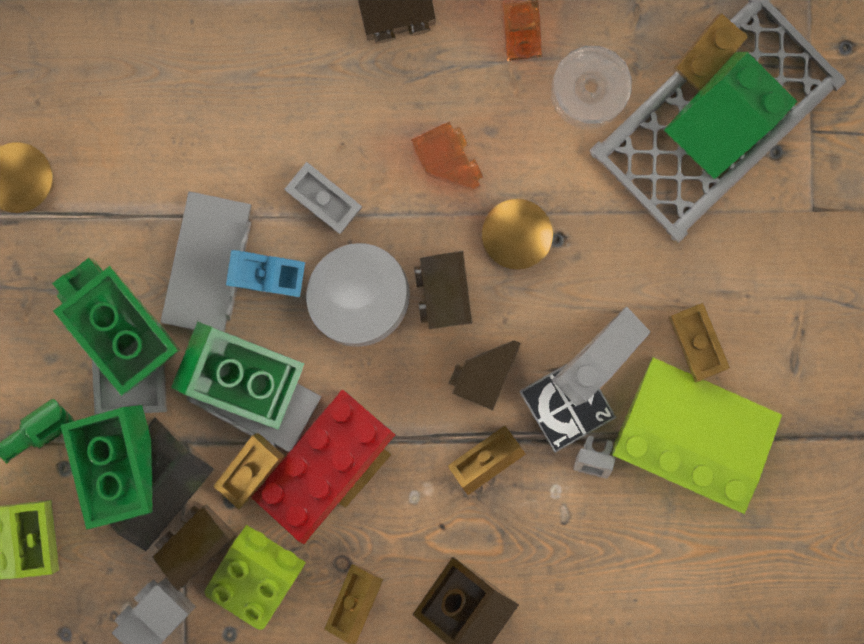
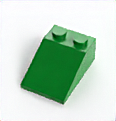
M735 52L663 131L712 179H716L771 131L798 101L748 52Z
M108 266L53 310L54 314L121 396L129 393L181 351L161 324L111 266Z
M197 321L171 388L186 396L279 430L305 364Z
M143 405L121 407L60 425L86 530L152 513L151 437Z

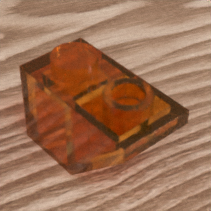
M500 0L507 61L542 57L539 0Z
M449 121L411 139V144L426 175L470 191L480 189L478 180L483 178V175L476 160L468 161L463 148L468 146L460 127L453 129Z

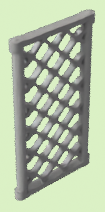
M748 0V3L730 21L740 30L742 29L754 34V51L749 54L757 62L760 57L777 58L779 60V75L774 79L782 86L785 82L801 83L806 97L799 104L794 105L790 112L771 131L759 140L748 153L743 154L739 158L740 160L736 164L733 163L729 166L730 170L722 178L712 179L703 169L701 176H684L681 172V159L683 155L688 154L679 145L675 151H661L657 148V131L664 130L667 126L658 124L655 111L666 102L670 105H676L679 114L683 106L690 102L683 99V93L680 88L687 80L677 71L602 143L598 141L589 150L591 156L611 172L671 236V239L677 243L688 235L687 230L832 90L838 91L846 83L844 76L823 58L770 3V0ZM763 9L779 27L762 28L759 25L757 13ZM750 20H752V24H751V25H747V23H748ZM759 33H777L779 35V52H760L758 48ZM785 33L803 50V53H786L784 51ZM784 58H801L804 61L803 78L784 77ZM809 59L827 75L824 80L820 81L808 76ZM812 85L816 86L812 91L810 90ZM674 93H676L675 98H670ZM650 117L651 121L646 123L645 121ZM639 126L643 129H650L653 132V148L651 150H635L632 148L629 136ZM625 141V146L619 147ZM613 151L627 155L628 171L626 174L608 158ZM633 154H649L652 156L653 167L651 175H634L632 173L631 157ZM659 154H669L677 157V174L675 176H661L657 174L656 158ZM633 179L651 180L652 198L650 200L631 182ZM659 179L675 180L677 182L676 200H658L656 198V181ZM683 180H699L702 183V190L705 194L695 203L684 201L681 198V182ZM714 183V185L709 189V184ZM658 204L675 205L679 219L672 224L656 206ZM688 207L689 209L683 213V209Z

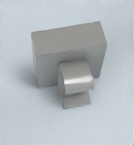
M589 436L584 444V449L581 448L576 456L573 470L608 479L613 471L616 458L609 455L613 448L612 441L607 440L604 451L597 452L592 447L594 437Z

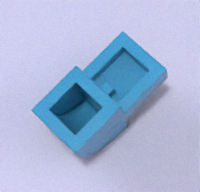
M231 250L226 286L300 297L305 262Z

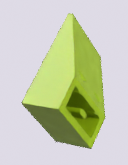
M52 500L0 506V580L51 575L59 571Z

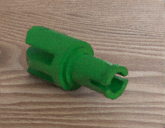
M50 399L20 420L21 424H19L20 429L0 441V458L7 464L31 446L41 449L62 435L60 425L73 422L74 418L55 399Z

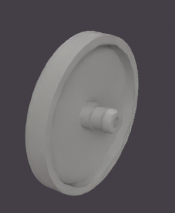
M363 243L345 245L326 255L312 272L306 292L308 311L317 328L331 340L352 347L368 346L388 337L402 322L410 299L408 279L401 265L385 250Z

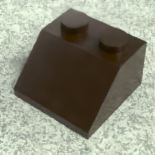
M358 0L367 41L374 39L375 44L395 40V34L409 31L410 36L423 34L430 31V26L436 25L432 0Z
M463 251L420 258L421 266L414 267L416 287H424L425 301L418 302L421 323L428 322L429 330L472 324Z
M514 340L465 360L463 366L456 364L448 383L455 386L452 393L493 410L521 343Z
M207 504L200 510L193 506L180 519L184 526L175 535L169 530L154 545L158 551L152 558L177 591L185 586L236 535Z
M452 557L412 615L446 644H492L519 604L455 557Z

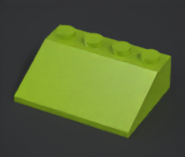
M652 357L610 454L745 514L760 480L782 414L708 381L701 380L695 382L692 374Z

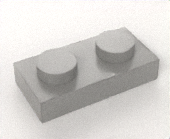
M308 162L304 164L284 189L340 235L362 208L359 203Z

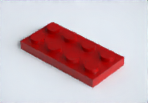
M342 389L251 498L298 542L305 544L396 434Z

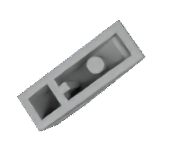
M625 307L552 381L575 405L585 403L615 374L651 332L628 307Z

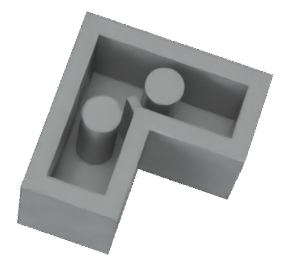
M164 578L159 583L153 579L135 596L134 600L139 604L134 609L128 605L114 620L119 626L112 634L123 644H161L196 606L184 594L177 591L167 578Z

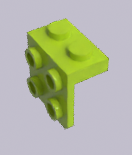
M246 524L219 565L204 593L207 598L254 628L262 630L266 627L306 562Z

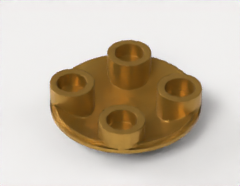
M15 142L0 146V209L11 213H24L35 209L47 198L53 189V174L49 161L40 150L26 143Z
M511 199L495 206L487 215L482 228L483 245L488 256L497 264L514 270L526 269L539 263L548 253L553 238L552 225L547 214L535 203L524 199Z

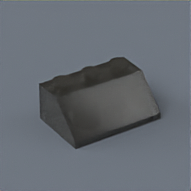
M155 417L148 425L151 437L152 513L109 524L119 536L145 552L158 539L164 529L214 470L194 448Z

